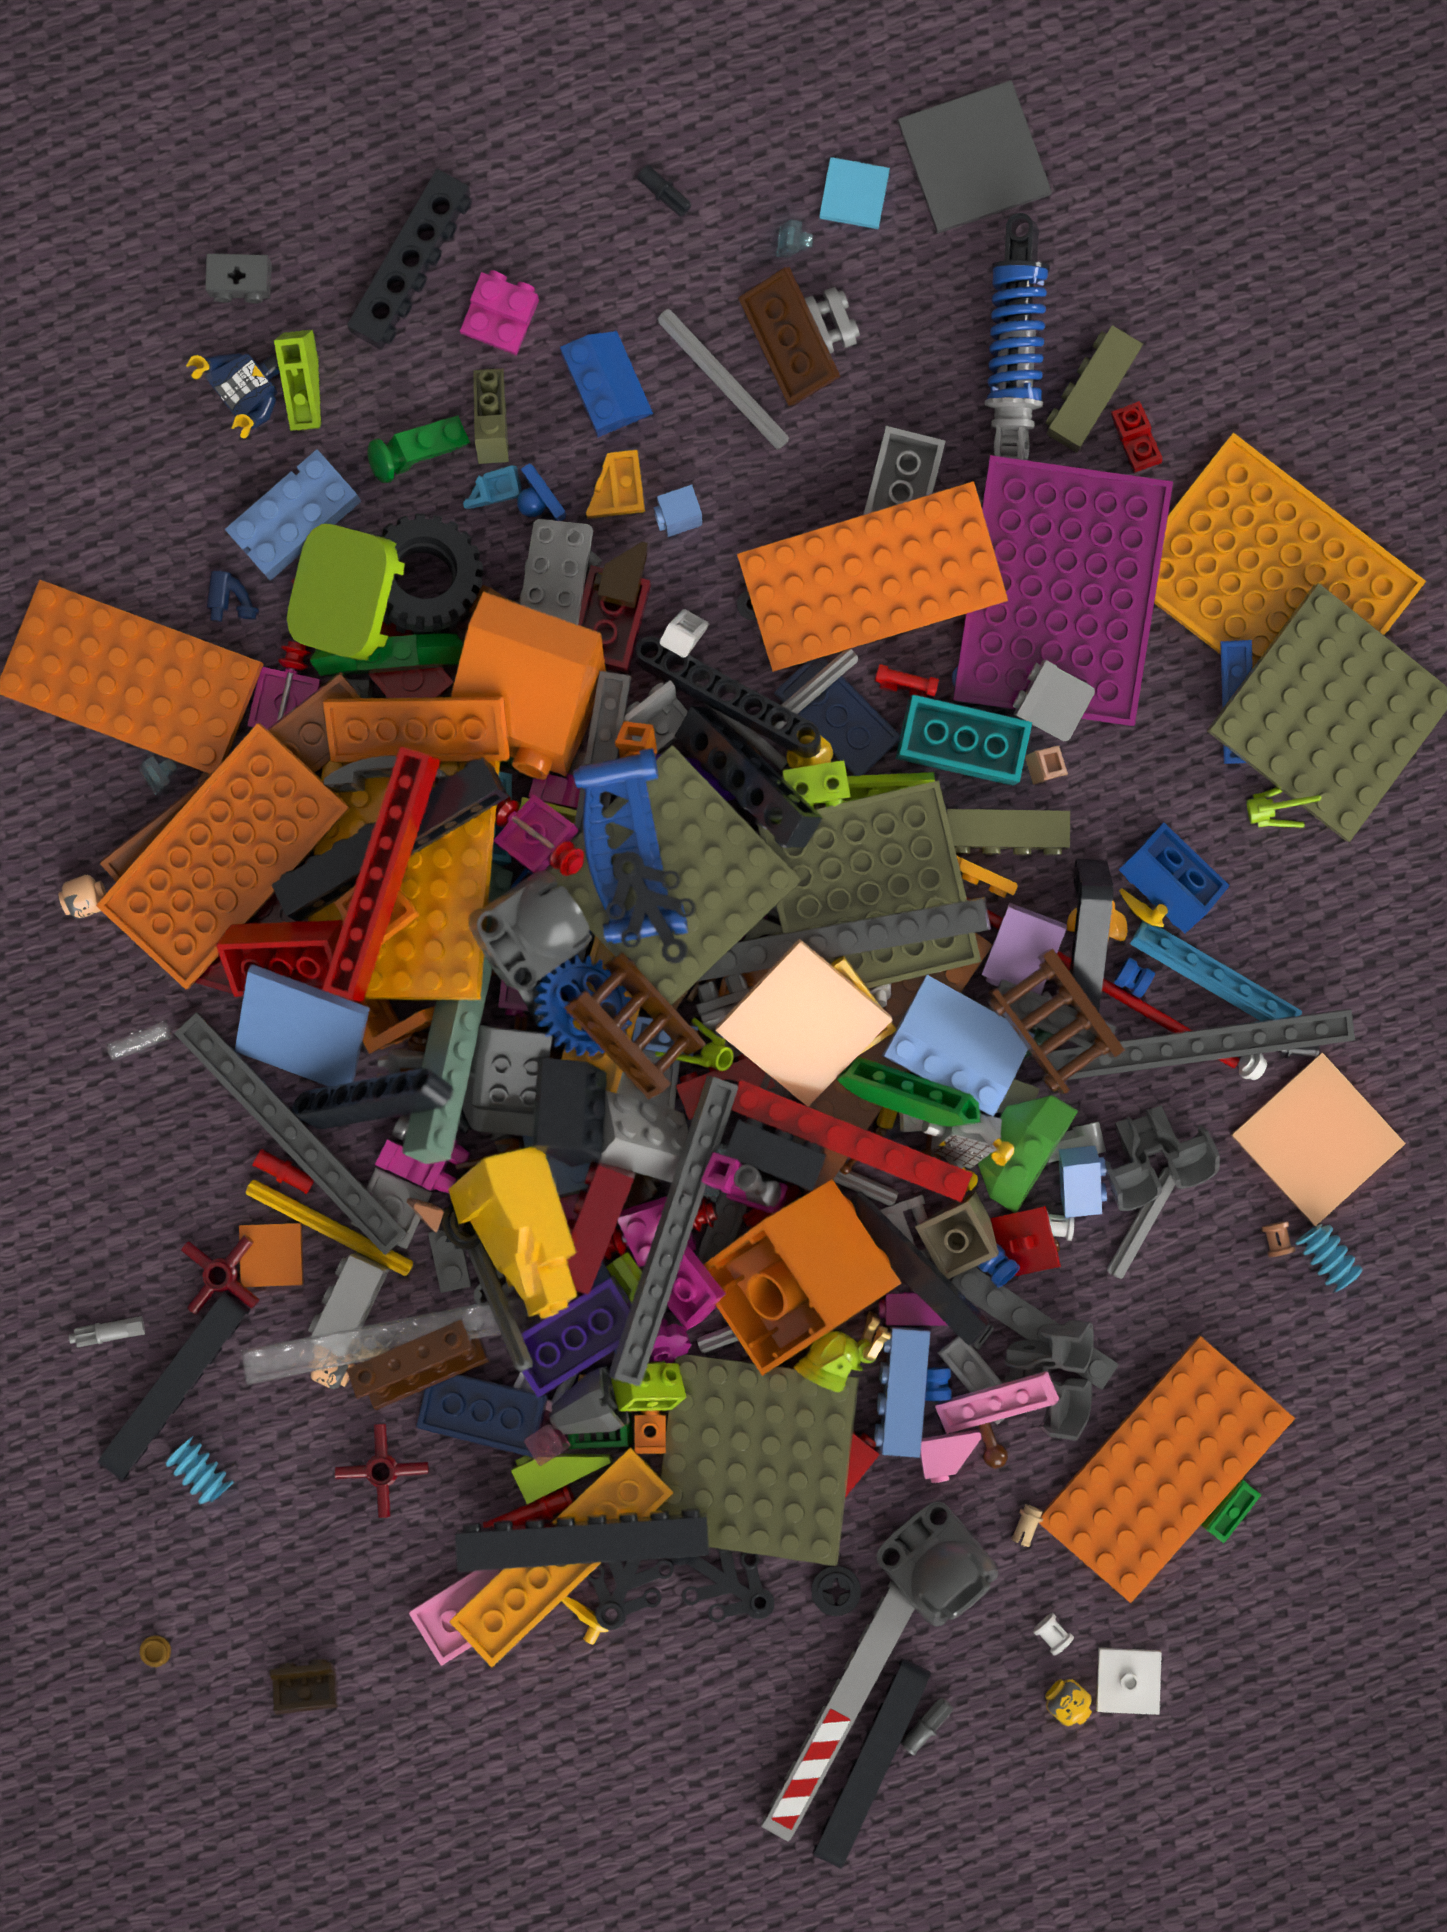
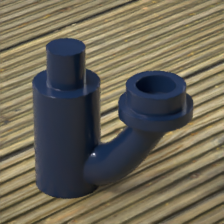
M211 571L207 608L211 609L210 621L222 622L223 611H228L230 591L235 593L241 603V606L236 607L238 618L256 620V614H259V609L253 607L244 585L236 577L232 576L231 573Z

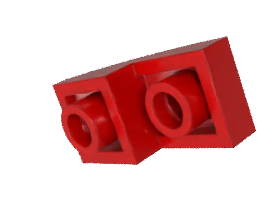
M1140 401L1112 411L1111 415L1133 473L1162 463L1163 457L1152 436V426Z

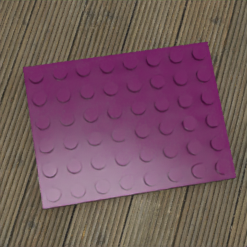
M990 455L982 511L1008 601L965 614L953 700L1016 709L1013 707V703L1021 690L1024 692L1027 690L1031 682L1027 678L1035 663L1041 664L1042 660H1047L1056 665L1057 668L1094 688L1095 694L1081 719L1135 726L1173 481Z

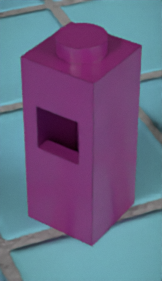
M888 1292L885 1294V1299H879V1318H885L886 1325L948 1326L916 1292Z

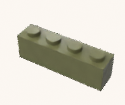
M1113 325L1107 334L1101 331L1092 346L1097 349L1092 359L1085 357L1077 370L1081 377L1076 385L1070 382L1061 398L1065 400V403L1060 410L1054 408L1045 424L1050 427L1046 435L1077 453L1133 363L1143 343Z
M946 810L956 854H970V849H982V854L998 855L1001 854V849H1013V855H1031V850H1044V855L1058 856L1062 855V850L1070 848V811Z

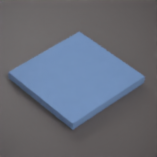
M251 965L247 973L235 1051L326 1086L354 1082L370 1008L264 968Z

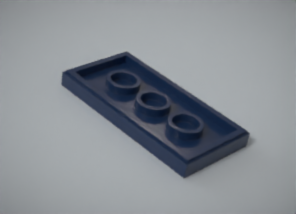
M824 657L805 662L774 692V695L784 703L826 667L829 662ZM843 676L839 677L798 713V715L811 721L818 727L820 735L830 743L833 755L839 761L844 760L845 767L853 776L865 775L900 739V734Z
M459 1374L424 1390L416 1428L535 1457L549 1395L543 1394L538 1398L532 1391Z

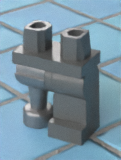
M742 973L725 977L729 993L719 996L715 981L698 986L701 1002L696 1005L698 1012L701 1014L703 1024L719 1037L722 1036L716 1032V1026L753 988V986L748 987ZM726 1040L725 1046L732 1049L734 1058L740 1056L741 1052Z

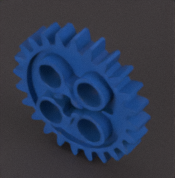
M576 955L570 962L566 960L542 977L543 982L536 987V990L541 994L534 998V1002L542 1006L535 1010L534 1013L544 1017L538 1025L549 1027L545 1036L555 1035L557 1037L554 1043L555 1046L562 1042L566 1043V1053L576 1047L577 1056L585 1053L586 1049L590 1057L595 1055L598 1050L601 1054L605 1053L583 1028L582 1031L575 1028L573 1024L575 1019L564 1008L573 998L587 991L590 996L594 993L588 989L586 981L590 982L596 991L612 974L608 969H602L603 960L601 959L592 965L591 956H587L581 963L579 956ZM620 985L600 1004L601 1008L611 1018L631 999V997H624V992L627 990ZM559 992L566 994L569 1002L562 1000ZM630 1020L621 1027L626 1035L627 1033L624 1029L632 1025Z

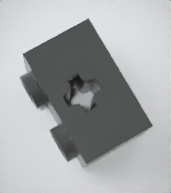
M207 254L205 290L210 297H214V301L221 303L232 302V298H244V301L248 303H262L263 299H271L272 263L268 255ZM242 274L244 278L240 279L239 284H235L233 280H237L238 275Z

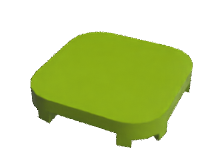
M321 524L315 527L306 537L288 606L287 624L293 639L309 647L357 660H369L368 656L378 646L384 647L388 636L380 634L394 573L403 575L404 563L399 562L397 550L395 549L397 543L387 538L333 524Z

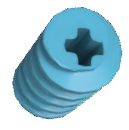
M1320 1224L1302 1235L1295 1243L1296 1245L1304 1243L1308 1245L1303 1254H1315L1310 1264L1321 1263L1323 1265L1317 1274L1323 1275L1328 1273L1330 1275L1325 1284L1336 1283L1337 1287L1334 1289V1293L1352 1283L1361 1274L1362 1267L1360 1265L1352 1266L1355 1261L1353 1255L1344 1256L1348 1248L1345 1245L1337 1246L1340 1242L1338 1235L1329 1236L1333 1231V1227Z
M191 1437L168 1458L165 1465L167 1467L175 1464L178 1465L174 1475L186 1474L182 1484L185 1486L194 1483L190 1491L192 1495L202 1492L198 1500L199 1504L208 1501L212 1503L234 1481L222 1482L226 1472L222 1471L215 1474L214 1471L218 1465L217 1461L207 1465L206 1461L210 1453L198 1455L197 1453L202 1444L198 1443L191 1446L190 1442L193 1438Z

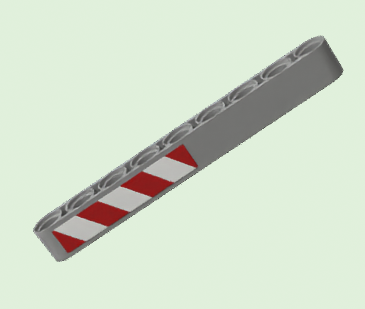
M893 1581L887 1586L889 1587L887 1595L885 1597L882 1596L873 1613L875 1616L870 1625L867 1624L858 1641L860 1644L857 1651H853L844 1667L845 1672L842 1679H838L829 1695L831 1698L826 1707L823 1706L814 1723L816 1726L813 1733L808 1734L799 1751L801 1754L798 1761H794L785 1777L786 1782L783 1789H779L770 1805L771 1810L768 1817L764 1816L761 1827L788 1842L799 1826L915 1609Z

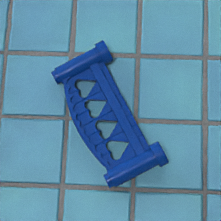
M653 748L640 750L639 755L579 766V769L573 770L576 787H583L585 790L583 809L585 852L595 889L605 911L608 904L613 902L619 881L614 876L613 864L611 862L614 854H622L624 852L637 853L642 857L645 866L663 871L646 781L659 778ZM603 792H610L629 801L613 817L605 818L602 814L604 805L601 804L599 798ZM611 822L635 831L617 849H612L608 845L610 836L607 835L605 828ZM643 878L649 890L668 895L667 889L663 887L661 882ZM682 903L681 911L685 913V909ZM615 904L612 906L611 912L614 916L618 917L622 909L619 905ZM634 906L626 912L624 918L620 920L609 918V923L603 924L606 942H613V944L622 942L621 936L629 927ZM658 906L671 932H674L675 936L688 933L686 917L680 916L677 911ZM647 913L640 932L642 938L658 935ZM633 932L628 933L626 936L627 941L637 939L636 934Z

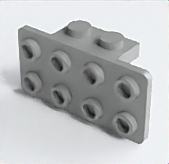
M537 519L534 522L528 559L525 563V579L520 593V605L578 625L593 536V528L590 525Z

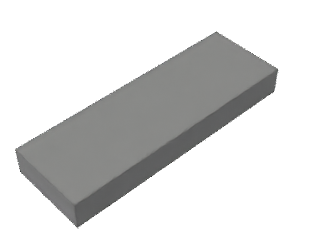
M956 1336L937 1352L970 1393L1003 1384L971 1345L968 1346L959 1336ZM1005 1418L996 1420L994 1422L998 1425Z

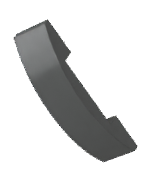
M397 756L371 757L350 763L325 777L324 785L336 793L365 791V779L391 777ZM439 768L433 786L437 785L441 778L448 776Z

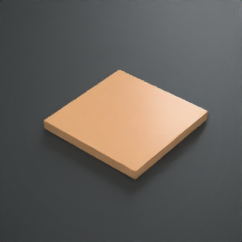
M799 939L716 1026V1032L809 1107L892 1021V1016Z
M1323 1052L1305 1066L1231 1134L1313 1226L1318 1225L1406 1144Z

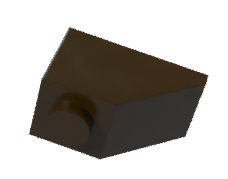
M640 542L606 563L603 573L597 572L594 590L598 591L599 600L635 608L649 550L648 543Z

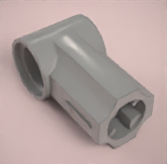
M1099 1121L1072 1127L1073 1130L1066 1131L1047 1163L1059 1161L1058 1149L1096 1146L1098 1154L1106 1152Z

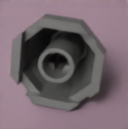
M607 1366L587 1373L551 1405L552 1412L549 1413L552 1426L556 1430L559 1429L563 1434L612 1432L629 1424L628 1411H618L611 1377L608 1376L610 1370Z

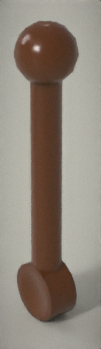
M877 1125L873 1133L885 1137L887 1130ZM851 1158L847 1163L843 1164L840 1172L844 1175L849 1174L857 1160Z

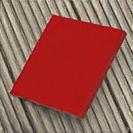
M1046 1206L990 1218L996 1244H999L1005 1250V1256L1008 1259L1014 1260L1020 1266L1015 1276L1061 1267Z

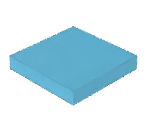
M830 157L819 218L879 229L890 168Z

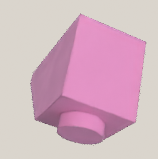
M976 1429L922 1438L920 1460L924 1478H930L931 1483L948 1481L949 1475H954L958 1472L981 1440L980 1431Z

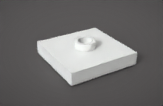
M1098 1648L1096 1711L1159 1715L1162 1652L1160 1650Z

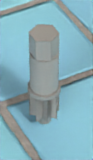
M142 1316L78 1327L74 1329V1334H69L70 1343H76L78 1348L144 1335V1321Z

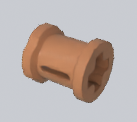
M1288 1221L1261 1227L1262 1232H1266L1270 1249L1267 1252L1268 1257L1286 1255L1296 1251L1295 1246H1291L1287 1231ZM1276 1232L1279 1234L1281 1245H1278Z

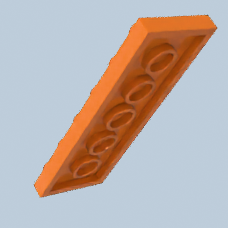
M503 697L327 699L323 702L331 762H356L371 757L397 756L400 746L432 756L441 761H472L484 758L486 761H506L510 758Z

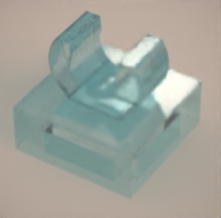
M791 219L780 226L778 257L790 258L799 250L806 251L807 247H812L813 235L801 233L802 221Z
M152 756L142 762L140 772L157 796L168 788L170 783L168 777L176 773L174 770L177 767L170 759L158 764Z

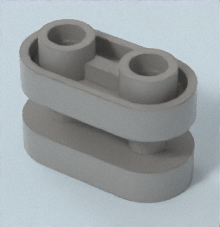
M835 287L823 291L825 301L816 303L813 296L804 298L830 354L834 352L832 343L841 340L843 347L846 348L856 344L855 337L860 336L854 318L849 320L845 309L849 308L843 290L838 292ZM830 312L836 328L831 331H827L821 316Z

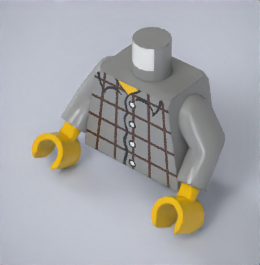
M980 1114V1123L964 1126H941L923 1121L922 1132L933 1135L931 1146L933 1152L945 1157L949 1164L966 1170L965 1167L971 1169L990 1153H992V1159L996 1164L1004 1166L1014 1154V1146L1007 1141L1002 1142L1000 1140L1002 1137L1000 1135L1002 1119ZM969 1171L973 1175L966 1192L972 1190L978 1182L977 1175L972 1171Z

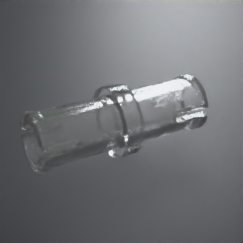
M161 1021L159 1024L142 1031L139 1029L131 1031V1035L113 1043H108L107 1050L111 1059L116 1062L136 1052L144 1053L148 1047L169 1040L172 1036L167 1023Z

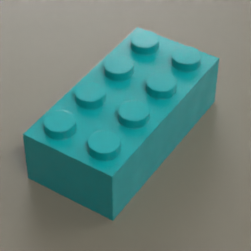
M912 695L907 702L895 759L1014 786L1020 782L1032 722Z

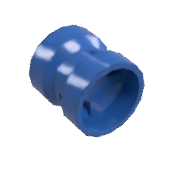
M1128 957L1113 983L1121 988L1127 987L1134 996L1141 998L1151 984L1155 972L1149 968L1143 969L1139 967L1137 961Z
M997 1244L999 1255L977 1266L982 1272H988L991 1276V1281L999 1288L1015 1276L1020 1266L1014 1260L1008 1259L1005 1256V1250Z
M927 1367L925 1401L952 1399L951 1389L948 1387V1380L951 1378L950 1367Z

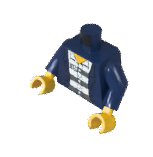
M240 353L216 355L206 358L194 355L190 358L186 366L193 365L198 368L191 374L192 378L198 379L203 372L208 373L205 375V378L235 416L231 428L243 427L240 437L246 438L249 435L250 429H255L270 419L276 403L275 395L278 392L269 380L280 373L278 361L273 355L259 365L256 364L249 354L242 355Z

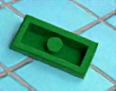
M1241 1479L1201 1526L1222 1543H1225L1261 1497V1494Z

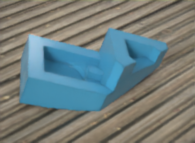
M512 465L485 473L483 477L478 476L475 481L477 484L469 498L465 499L463 506L465 509H472L518 498L522 488L517 467Z

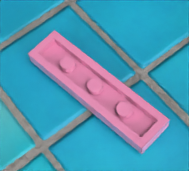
M1046 1371L956 1396L951 1400L939 1401L935 1408L946 1434L1055 1405L1059 1401V1397L1049 1373Z

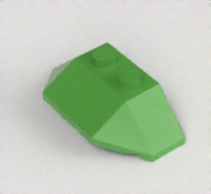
M1053 1095L1007 1106L999 1118L1002 1119L1000 1133L1002 1137L1000 1140L1011 1143L1014 1146V1154L1004 1166L994 1162L992 1153L978 1163L989 1197L1013 1213L1018 1212L1078 1111Z

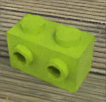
M844 760L782 771V778L812 807L823 804L826 807H834L850 799Z
M654 1361L647 1364L640 1386L611 1378L618 1411L673 1410L687 1398L678 1363Z

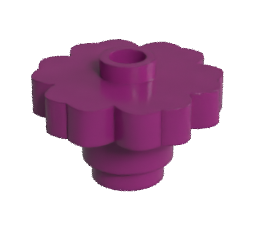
M663 1317L648 1364L654 1361L674 1363L677 1357L687 1354L688 1349L691 1347V1342L685 1327L677 1324L669 1325L668 1321Z

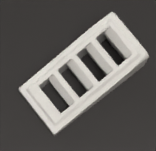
M683 609L668 624L660 644L681 657H686L704 634L709 623Z

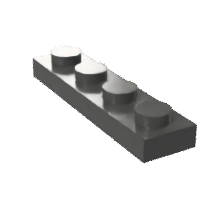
M1002 979L997 989L1003 995L1016 986V984ZM1029 991L1009 1006L1019 1020H1022L1047 1002L1049 998ZM1062 1005L1033 1027L1054 1035L1075 1020V1015L1078 1013L1075 1009ZM1106 1023L1114 1033L1116 1026ZM1082 1029L1067 1041L1088 1049L1094 1044L1093 1041L1096 1038L1089 1029L1086 1031Z

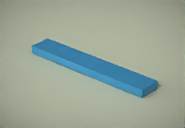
M1142 920L1130 942L1132 946L1260 1021L1299 1016L1303 1012L1161 927L1149 925Z

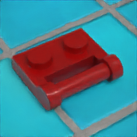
M879 664L874 682L880 683L879 688L885 691L897 692L899 688L910 691V697L917 695L927 698V696L935 697L939 679L934 677L927 679L888 669V666Z

